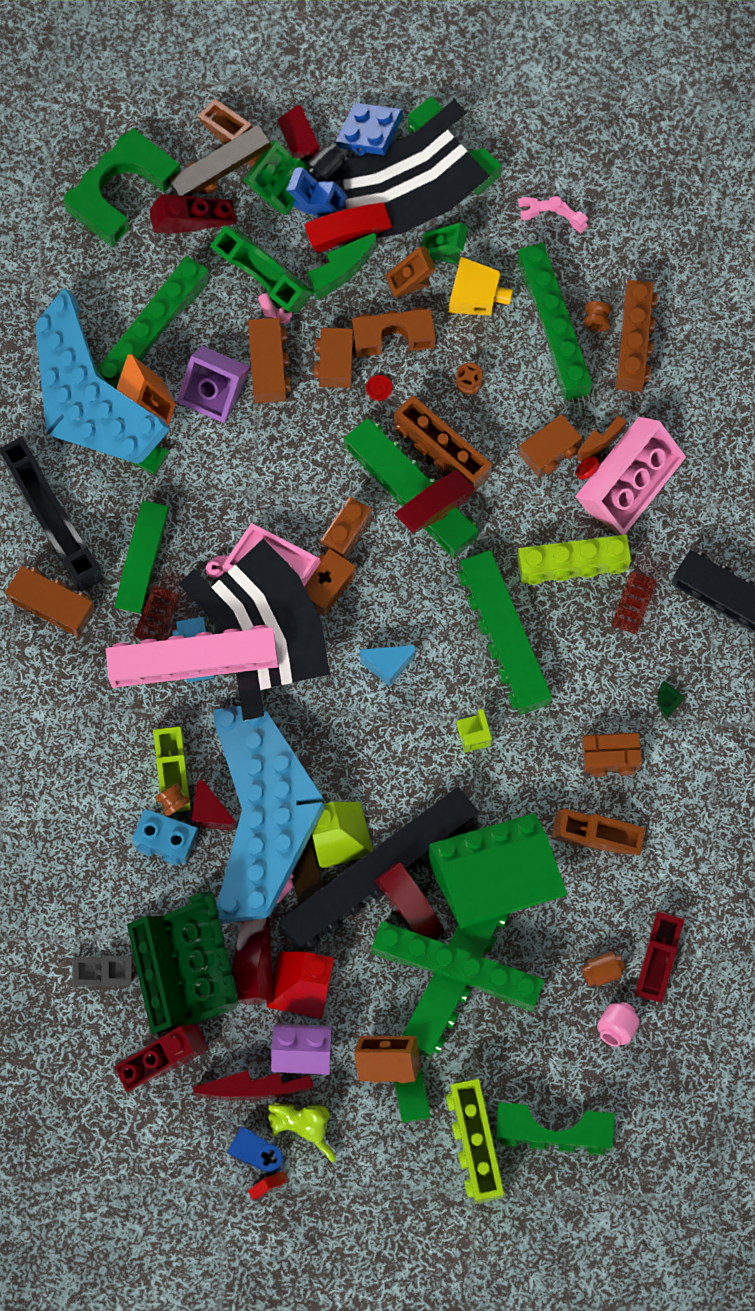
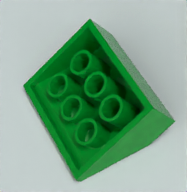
M535 813L429 844L430 868L460 928L567 896V891L547 835Z

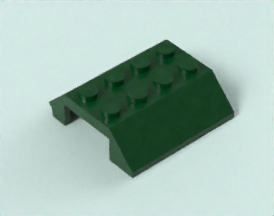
M212 891L200 892L189 897L188 900L191 904L163 916H145L127 924L151 1034L172 1031L183 1025L199 1024L237 1008V990L231 973L232 969L227 947H225L221 922L218 918L219 913L215 896Z

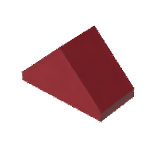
M201 778L197 781L192 813L193 826L227 831L235 830L237 828L236 821Z

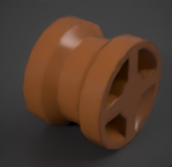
M601 301L588 302L585 305L587 317L584 319L583 326L592 331L602 332L608 330L610 327L608 316L611 314L612 307L608 303Z
M468 362L462 364L456 374L457 389L467 395L478 392L482 387V369L475 363Z
M178 782L154 797L158 803L163 805V812L166 816L190 802L186 796L181 794V787Z

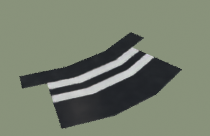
M453 99L415 133L390 144L385 155L371 153L367 156L343 160V165L326 182L344 181L345 194L348 196L346 199L347 209L376 203L385 204L392 227L375 234L376 239L403 234L451 211L484 183L490 175L448 131L450 127L467 114L464 108Z
M264 538L212 587L195 569L179 583L181 588L212 619L219 634H222L227 629L251 630L252 627L257 625H266L268 628L273 627L278 667L236 672L243 721L264 717L261 690L330 675L322 621L299 575Z

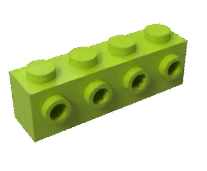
M627 534L518 548L517 554L521 584L528 583L531 585L549 580L565 581L572 577L580 576L590 578L604 573L620 574L629 569L631 562Z
M475 1079L451 1084L450 1093L445 1094L448 1111H454L456 1122L451 1123L454 1139H460L462 1151H458L461 1169H467L469 1180L464 1181L467 1198L473 1197L474 1204L501 1199L504 1196L480 1081Z

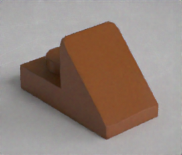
M419 246L385 274L394 298L430 286L431 283L428 276L436 268L427 248Z

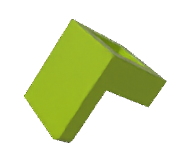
M479 709L477 716L456 721L464 753L491 746L492 737L484 709Z

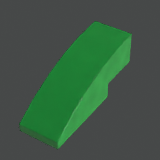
M374 233L326 253L327 264L307 272V284L314 291L313 295L316 300L344 285L365 265L376 249V236Z

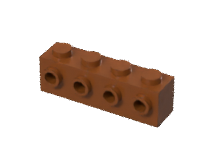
M627 280L615 386L617 390L642 392L644 381L649 382L651 366L646 365L647 357H652L653 341L648 340L649 333H654L656 317H651V309H656L658 293L653 292V282Z
M412 395L394 413V429L401 437H408L415 443L414 447L419 453L424 456L427 454L434 460L435 466L441 472H448L450 474L458 470L475 488L473 493L491 476L492 463L415 396Z

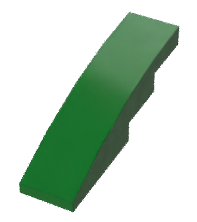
M142 500L114 608L143 613L148 587L151 584L155 563L159 556L170 506Z

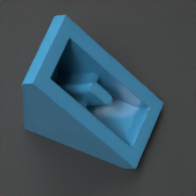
M415 645L360 650V663L388 686L393 684L415 658Z

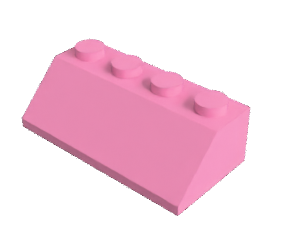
M638 417L575 497L590 515L618 535H625L686 456L660 421Z

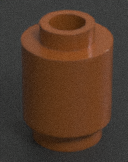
M612 951L586 960V964L580 966L588 987L593 985L599 987L622 978L621 972L625 971L620 955L615 956Z

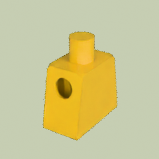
M461 257L450 298L449 312L492 315L495 302L510 305L513 289L499 287V271Z

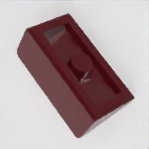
M301 104L277 119V123L293 158H300L303 162L312 159L320 151L319 144Z

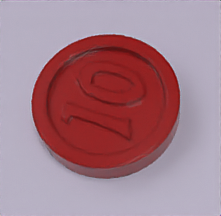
M375 375L367 381L366 393L375 401L386 400L392 393V383L386 376Z
M594 456L585 459L576 468L575 475L580 480L589 478L598 470L600 461Z

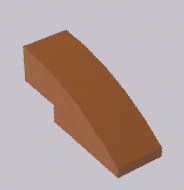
M216 99L197 115L204 126L224 145L253 128L251 123ZM261 154L247 162V164L252 167Z
M564 808L555 814L551 839L588 848L639 856L642 851L645 828L597 814L586 815Z

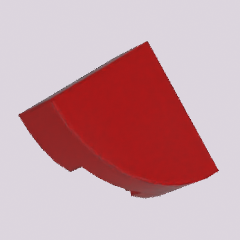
M281 1171L263 1179L250 1188L248 1192L252 1200H256L266 1195L265 1193L269 1190L284 1185L289 1179L285 1171Z

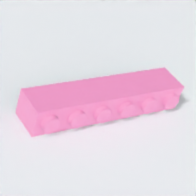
M257 625L252 627L251 630L246 631L227 629L222 634L214 635L211 632H201L196 634V637L190 638L178 635L169 637L166 641L158 642L155 639L142 640L140 644L134 645L122 642L106 648L108 677L112 688L278 667L273 627L268 628L266 625Z

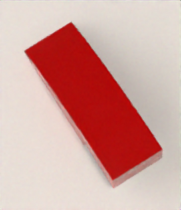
M384 203L342 210L304 224L311 246L318 254L340 244L345 246L370 234H377L392 227Z

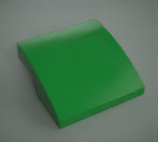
M276 140L270 142L272 147L261 154L243 181L270 206L280 213L287 215L293 208L295 200L287 191L295 168H304L308 172L309 168L300 158H293Z

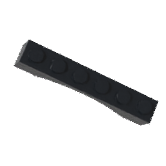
M21 436L0 448L2 462L78 591L82 592L102 581L103 576L100 567L62 509L23 437Z

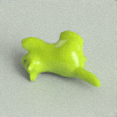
M274 1102L273 1105H269L271 1113L268 1115V1119L273 1130V1137L282 1131L291 1130L304 1139L313 1142L331 1162L334 1163L336 1161L334 1151L324 1141L327 1132V1122L330 1118L327 1108L323 1105L310 1104L303 1109H299L295 1104L287 1102Z

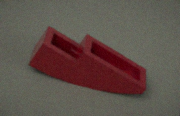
M455 470L420 492L397 510L394 515L414 534L445 518L450 510L464 504L475 488L458 470Z
M395 863L374 880L389 900V905L409 931L433 940L445 931L432 907L401 863Z
M656 910L635 996L660 1003L663 1002L685 920L683 916Z

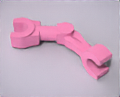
M557 196L544 201L528 197L518 200L519 207L527 206L530 208L529 210L521 211L522 220H529L540 215L541 211L550 210L567 218L571 226L579 233H582L588 227V224H586L588 217L579 211L575 213Z

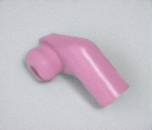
M268 293L258 297L266 319L280 318V325L287 324L290 321L292 312H288L283 307H275Z
M217 555L206 565V573L213 578L220 577L226 572L223 570L222 565L229 556Z

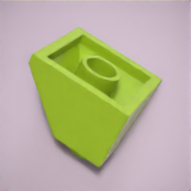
M330 802L324 804L325 808L311 834L320 869L359 860L370 853L373 847L361 802Z

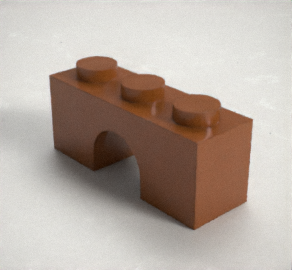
M414 308L408 312L399 313L397 311H387L382 315L361 314L356 318H352L356 357L381 355L382 340L385 336L392 333L400 334L406 339L408 351L435 348V332L431 309Z

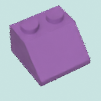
M202 346L190 357L177 402L225 423L244 388L250 367Z
M275 1023L272 1035L271 1072L329 1074L332 1026Z

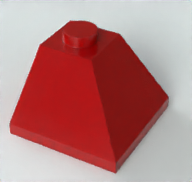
M278 952L272 979L273 1002L267 1003L266 1008L323 1019L334 967V958L308 952Z

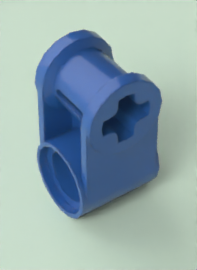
M241 1126L227 1150L229 1155L268 1174L279 1172L284 1165V1156L276 1146ZM274 1152L277 1162L275 1164L269 1163L266 1166V1161L263 1159L264 1156H270Z

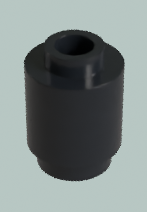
M330 143L328 146H324L307 163L310 167L308 173L316 181L319 182L322 179L326 182L343 165L342 161L346 156L335 144Z

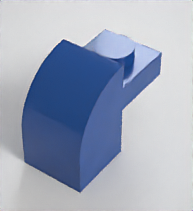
M295 168L287 191L295 198L293 205L297 209L319 217L342 211L348 197L335 182H317L304 168Z

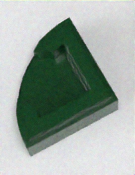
M663 681L657 694V704H659L658 707H660L659 710L662 715L668 720L685 700V697L667 682Z

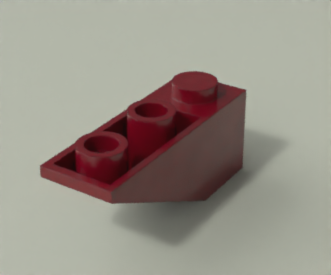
M161 194L149 209L153 233L178 234L237 223L233 200Z
M197 1024L183 1025L116 1065L115 1070L127 1093L190 1062L208 1051L209 1047Z

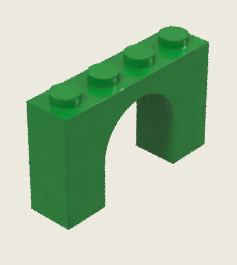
M132 128L127 134L124 133L118 138L116 145L110 152L106 151L100 157L99 163L92 170L89 169L85 172L81 182L75 188L72 187L66 192L63 199L65 211L113 248L130 228L128 218L107 203L102 197V190L105 184L118 174L135 173L144 177L165 193L172 186L169 179L181 172L180 164Z

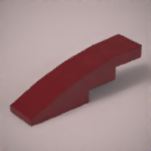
M246 1070L192 1087L195 1097L224 1101H257L288 1097L312 1091L314 1086L310 1075L282 1084L279 1073L251 1081L249 1072Z

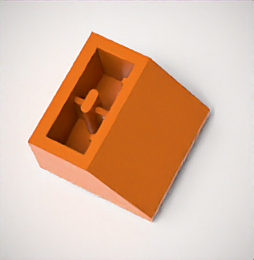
M127 355L116 389L149 412L156 414L169 426L176 403L165 382L133 355Z

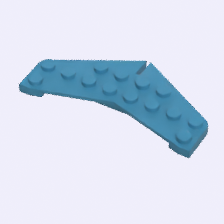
M63 288L36 323L46 432L50 433L49 436L136 464L141 463L168 433L170 428L156 414L149 412L104 381L95 367L78 316L80 312L78 301L70 290Z
M241 706L214 709V723L242 808L217 902L218 918L221 924L263 919L272 913L325 808V805L321 802L325 801L264 707V717L243 721Z

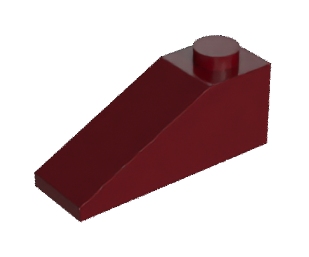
M269 917L241 922L231 973L234 977L238 1003L244 1005L273 1002Z

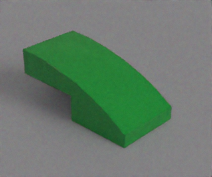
M420 1067L415 1082H394L402 1124L431 1118L422 1069Z

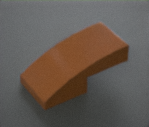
M618 415L603 435L593 430L578 450L577 460L582 462L607 449L625 431L627 421Z

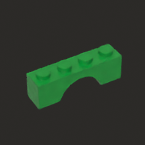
M431 96L408 114L407 128L410 134L415 133L443 109ZM485 148L467 150L490 175L484 183L474 190L477 195L501 177L502 165Z
M225 225L210 245L226 261L239 267L256 279L267 290L268 295L288 312L299 313L314 292L237 227Z
M498 1102L494 1141H501L500 1146L517 1148L518 1143L530 1144L529 1149L547 1150V1146L559 1147L558 1151L563 1153H576V1149L588 1150V1155L605 1156V1151L610 1152L613 1147L615 1113L585 1111L581 1120L572 1128L564 1131H551L543 1128L533 1119L528 1105Z

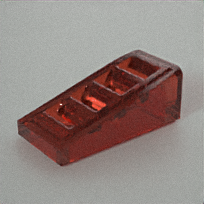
M636 572L630 573L611 626L637 635L657 582L655 579ZM632 584L647 589V591L633 587ZM632 594L638 596L640 598H643L644 601H638L636 599L628 597V595ZM626 604L635 607L637 609H640L639 613L632 611L630 609L624 608V605ZM621 614H623L625 616L636 619V622H629L627 620L621 619L620 616Z
M154 585L133 636L143 640L155 639L157 642L162 641L181 596ZM160 596L170 600L169 606L156 601L157 597ZM153 606L166 610L165 616L152 611ZM152 616L161 620V626L147 621L148 617ZM144 626L157 630V636L143 631Z

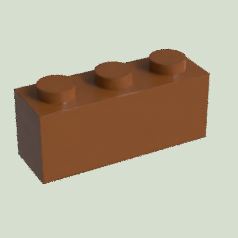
M280 318L248 320L254 404L286 401V392H291L290 376H284V368L289 367L288 351L282 352V343H287L286 327L280 326Z
M21 565L5 591L7 600L79 638L95 612L92 598L83 592L78 591L76 594L68 590V586L60 580L54 579L51 581L45 578L44 573L34 567L28 569Z

